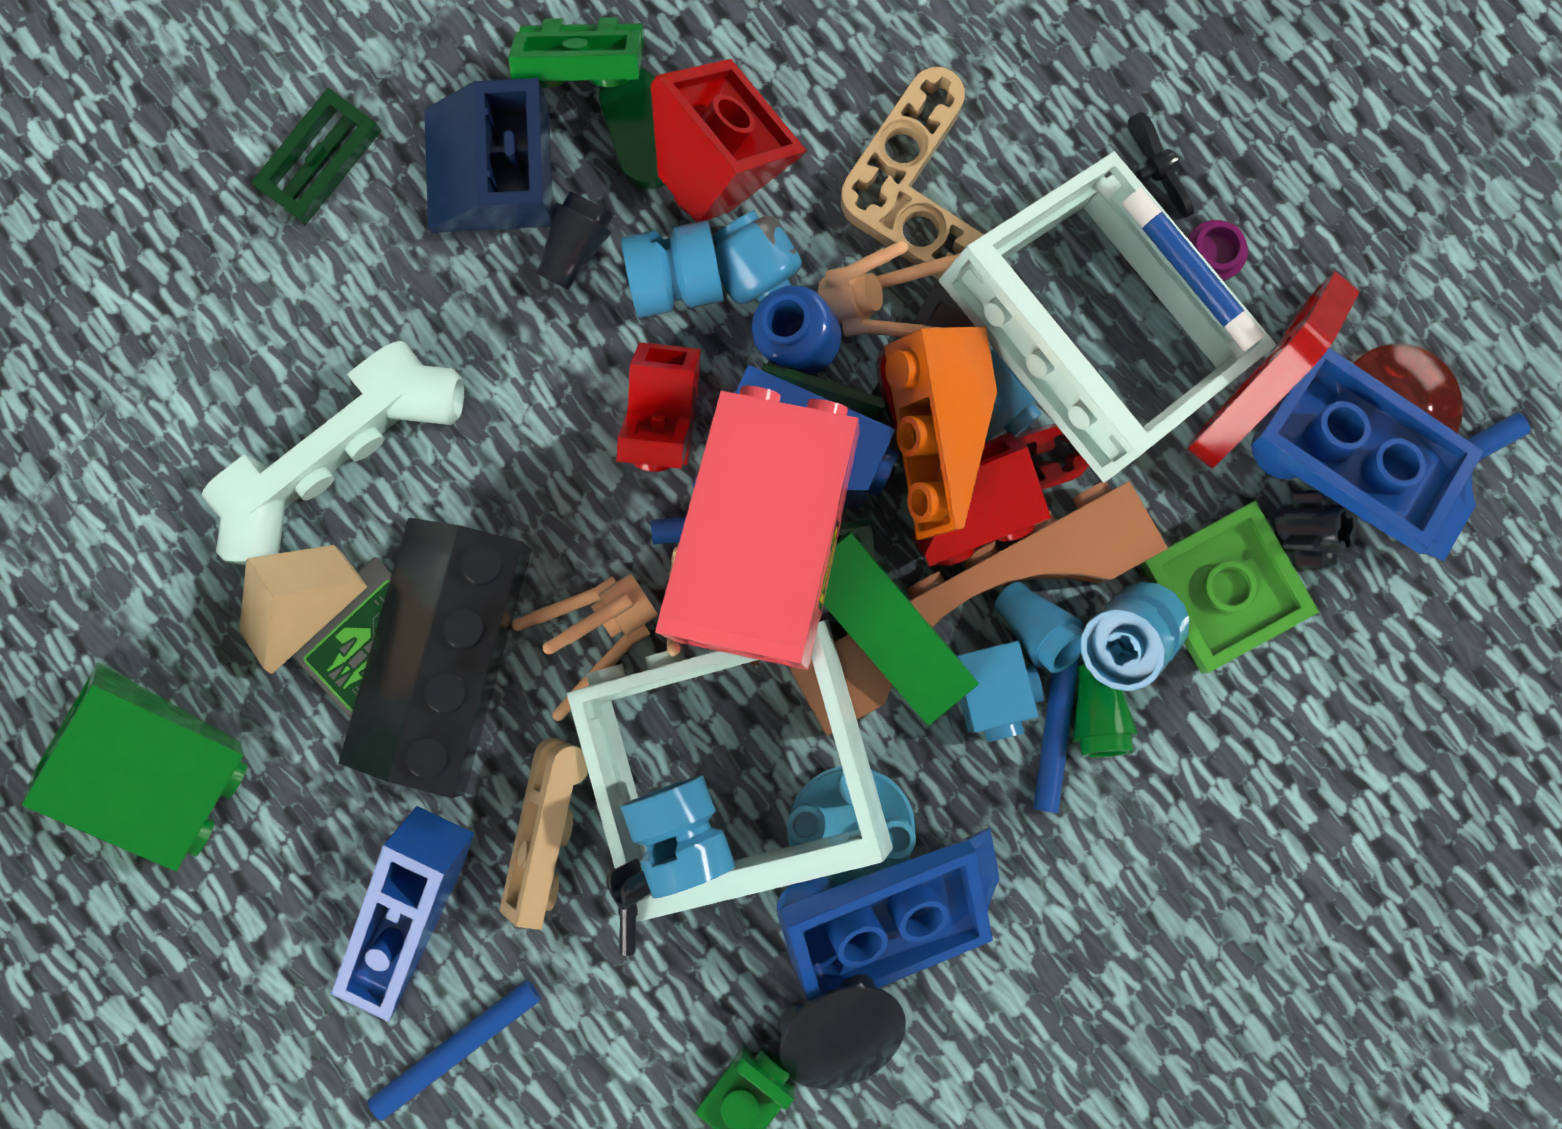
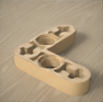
M944 67L928 68L921 71L913 79L847 176L841 192V209L845 218L887 247L898 241L906 242L908 249L900 256L914 265L935 260V257L942 251L949 233L957 237L952 250L958 254L966 246L984 235L911 188L958 119L965 99V88L961 79L953 71ZM938 88L945 89L948 92L945 103L949 108L943 104L937 105L928 117L925 127L917 120L923 111L927 96L923 90L933 94ZM907 135L917 142L920 153L913 161L898 163L887 155L885 150L886 142L893 136ZM872 162H875L878 168L870 166V164ZM880 169L888 176L881 187L879 202L883 206L880 208L875 204H871L866 210H862L857 207L859 195L855 190L868 191L877 179ZM893 178L902 181L899 184H897ZM914 217L927 218L937 229V239L925 247L912 245L905 239L903 225ZM948 251L947 254H946V256L953 255V254ZM945 272L937 273L931 276L939 280Z

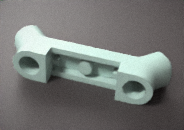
M403 341L386 345L369 356L347 374L361 391L362 395L268 468L263 463L243 454L215 476L203 489L202 497L221 519L216 553L226 563L246 565L247 558L278 554L285 509L300 497L302 500H309L325 491L334 481V476L331 473L350 458L353 461H359L376 451L384 442L382 433L397 421L408 420L452 425L459 419L464 401V384L456 370L452 368L423 366L406 342Z

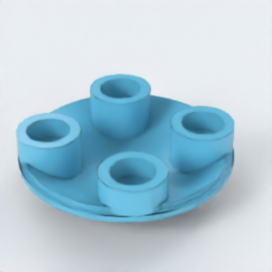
M842 766L818 774L796 796L787 821L789 847L859 829ZM871 769L893 849L882 863L825 876L833 880L836 886L908 861L916 844L914 813L906 795L894 781Z

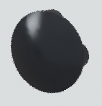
M864 974L850 976L838 988L817 996L807 1004L791 1006L783 1012L778 1022L782 1035L779 1045V1056L782 1066L794 1081L810 1088L836 1089L858 1083L879 1071L899 1049L906 1029L904 1011L894 996L877 988L870 976Z

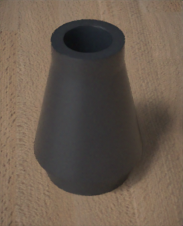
M569 191L563 204L556 202L542 260L536 274L570 290L576 277L611 235L612 231L607 228L614 215L599 205Z

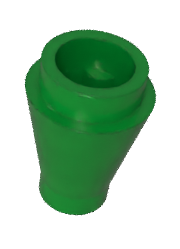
M1085 664L1078 666L1079 686L1073 742L1080 743L1081 756L1084 758H1105L1133 753L1132 738L1137 737L1138 732L1123 690L1112 689L1098 681Z

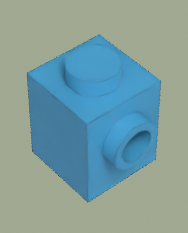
M1019 641L957 656L979 682L977 687L960 700L968 732L984 731L987 742L1023 734L1022 721L1039 717L1035 703L1044 700L1040 677L1034 664L1025 666Z

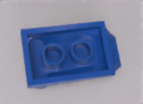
M1330 348L1313 368L1264 417L1255 431L1251 442L1252 454L1258 466L1267 474L1278 479L1290 480L1298 477L1417 553L1430 555L1442 561H1445L1476 506L1472 490V473L1484 451Z
M991 828L984 829L935 851L836 886L833 880L825 876L789 885L780 895L777 902V916L792 964L807 1002L825 992L838 988L846 978L853 975L864 974L870 976L877 988H881L993 941L988 909L1000 878Z

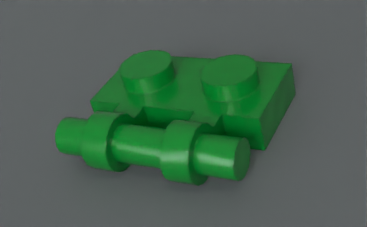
M600 17L598 24L565 25L563 18H544L542 25H520L519 32H515L508 56L511 79L538 78L542 88L557 87L566 81L591 80L593 84L598 86L615 87L625 84L628 80L639 79L642 49H644L643 23L619 24L618 17Z

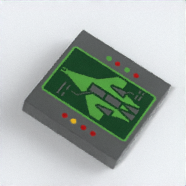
M374 557L358 572L368 587L292 655L350 719L392 576V571L378 557Z

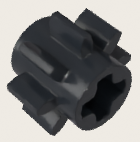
M1318 490L1294 492L1293 504L1282 505L1276 514L1274 534L1284 551L1294 552L1293 566L1324 568L1325 565L1337 564V554H1347L1352 549L1356 537L1355 514L1341 505H1336L1337 502Z

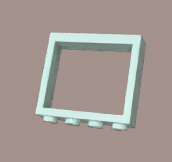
M1115 151L966 246L938 280L976 327H986L989 344L1103 483L1138 458L1277 346ZM1110 171L1112 175L1105 178V175ZM1142 187L1264 333L1265 336L1248 350L1243 352L1122 206V203L1137 189ZM1082 208L1085 209L1217 368L1144 427L1141 426L1005 261L1006 258Z
M828 619L820 621L818 624L811 658L859 829L734 860L736 867L711 881L673 895L654 899L650 896L638 902L636 922L882 863L893 849ZM681 647V651L677 656H670L665 651L645 657L648 670L626 676L623 663L587 673L588 687L566 693L615 869L635 858H638L640 861L646 853L645 845L632 842L620 809V805L637 798L638 795L611 700L758 659L708 649L709 653L686 659L684 649Z

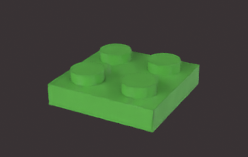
M1256 500L1169 546L1165 551L1140 564L1150 583L1160 584L1173 591L1185 605L1190 621L1189 635L1184 644L1201 674L1210 673L1319 613Z

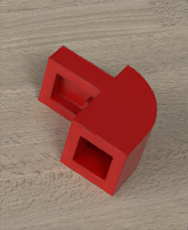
M645 342L638 343L630 362L628 408L617 437V462L633 463L637 468L650 472H660L670 468L682 469L683 465H688L698 395L701 349Z

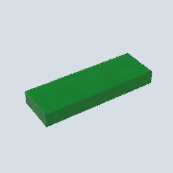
M849 530L837 540L823 605L929 726L977 687L979 682L853 533Z

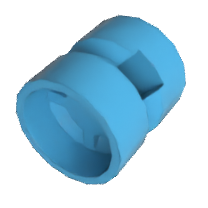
M708 220L675 226L670 237L663 239L655 230L621 237L629 286L638 319L672 312L675 302L682 300L689 308L724 302Z
M1139 582L1126 586L1088 622L1081 636V654L1087 669L1098 681L1112 689L1132 691L1146 687L1157 679L1169 661L1182 648L1189 635L1190 619L1185 605L1173 591L1160 584Z
M703 775L665 786L620 805L632 842L645 845L646 853L639 862L653 899L673 895L704 884L736 867L723 830L710 826L709 820L716 810Z

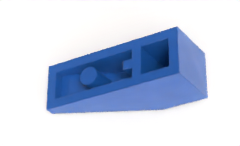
M419 806L413 809L382 847L331 995L388 1022L391 1020L454 889L475 835L474 832Z

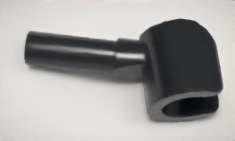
M638 858L612 870L606 877L608 890L618 905V914L620 916L619 953L624 956H631L636 952L637 903L652 896Z

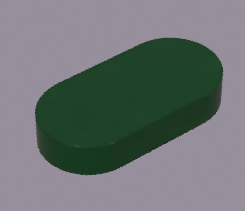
M640 67L639 79L628 80L625 84L615 87L600 86L599 101L623 175L637 187L656 189L665 184L658 177L651 95V83L655 77L649 71Z

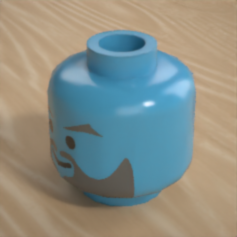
M755 210L731 222L712 236L717 244L714 246L720 281L735 303L747 304L756 299L760 303L772 291L784 286H792L789 279L798 273L801 268L802 261L798 252L775 217L763 216L759 218Z

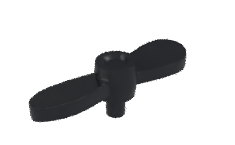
M1139 112L1129 117V130L1147 157L1146 167L1136 171L1138 180L1140 182L1152 178L1154 181L1161 180L1167 194L1184 218L1193 215L1194 207L1191 199L1175 174L1179 170V161L1176 154L1171 149L1163 150L1157 131L1149 116Z

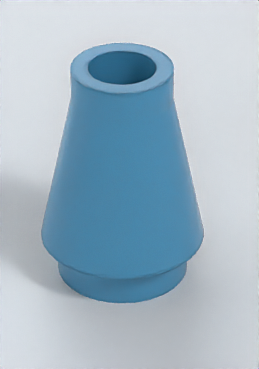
M1022 582L1010 584L999 594L994 608L1005 619L1034 666L1038 668L1046 667L1051 673H1058L1068 668L1081 655V636L1084 632L1081 630L1082 621L1079 618L1032 592Z

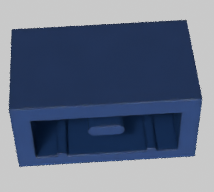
M538 78L473 81L424 109L428 230L430 233L550 227L553 217L550 113Z

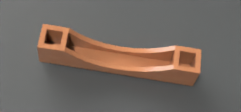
M1130 481L1114 490L1110 489L1107 482H1100L1072 498L1077 507V510L1056 521L1050 510L1051 518L1035 524L1034 530L1022 537V540L1001 551L996 541H993L974 551L971 557L963 561L967 568L964 572L945 581L940 571L906 590L912 599L911 603L933 627L943 616L968 599L996 587L1033 579H1071L1100 585L1165 551L1168 547ZM849 634L837 640L835 645L856 719H859L885 705L892 684ZM812 658L809 670L789 667L825 736L832 734Z

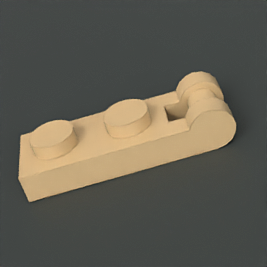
M559 738L543 740L537 746L532 761L499 910L516 927L542 930L545 912L551 911L556 903L559 878L558 874L554 871L559 849L566 846L572 832L573 813L569 808L573 785L582 782L588 774L582 749Z

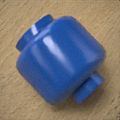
M784 286L772 291L760 301L753 315L751 332L756 348L769 362L780 367L814 375L823 371L832 363L840 349L841 328L837 316L817 292L804 286Z

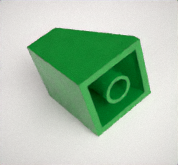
M97 662L34 769L21 806L177 872L186 854L197 857L205 846L215 824V821L208 819L209 814L220 796L229 800L234 795L246 773L248 765L241 762L244 754L240 741Z

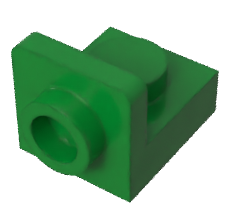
M743 1045L696 1107L695 1114L713 1129H766L781 1108L787 1110L794 1101L795 1086L788 1081L789 1073L784 1070L778 1057L764 1048H761L757 1055H755Z

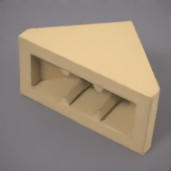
M334 545L247 558L239 631L262 667L273 674L368 586L344 554Z

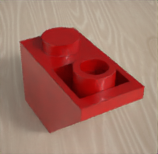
M1011 432L985 442L964 528L923 540L916 539L915 530L912 534L916 549L929 567L937 563L944 566L960 563L974 554L975 548L997 539L1004 542L1020 539L1030 534L1034 530L1035 524L1051 518L1028 447Z

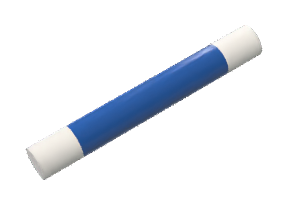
M1141 187L1132 193L1122 203V206L1243 352L1265 336L1264 333L1147 192Z

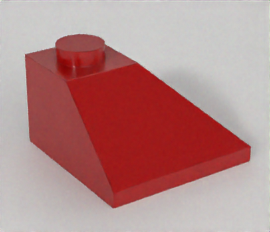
M732 59L659 74L651 83L658 177L674 195L678 206L688 213L695 222L709 220L731 212L801 158L807 151Z

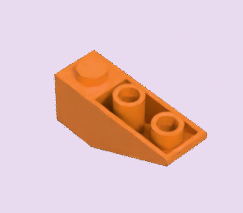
M986 327L921 328L884 346L886 378L891 387L898 426L896 432L897 444L902 452L909 491L907 499L908 509L914 521L917 540L928 539L964 528L997 395Z

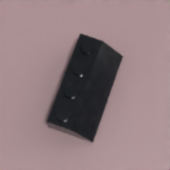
M408 517L338 764L390 783L449 798L465 795L532 551L524 542L460 525Z

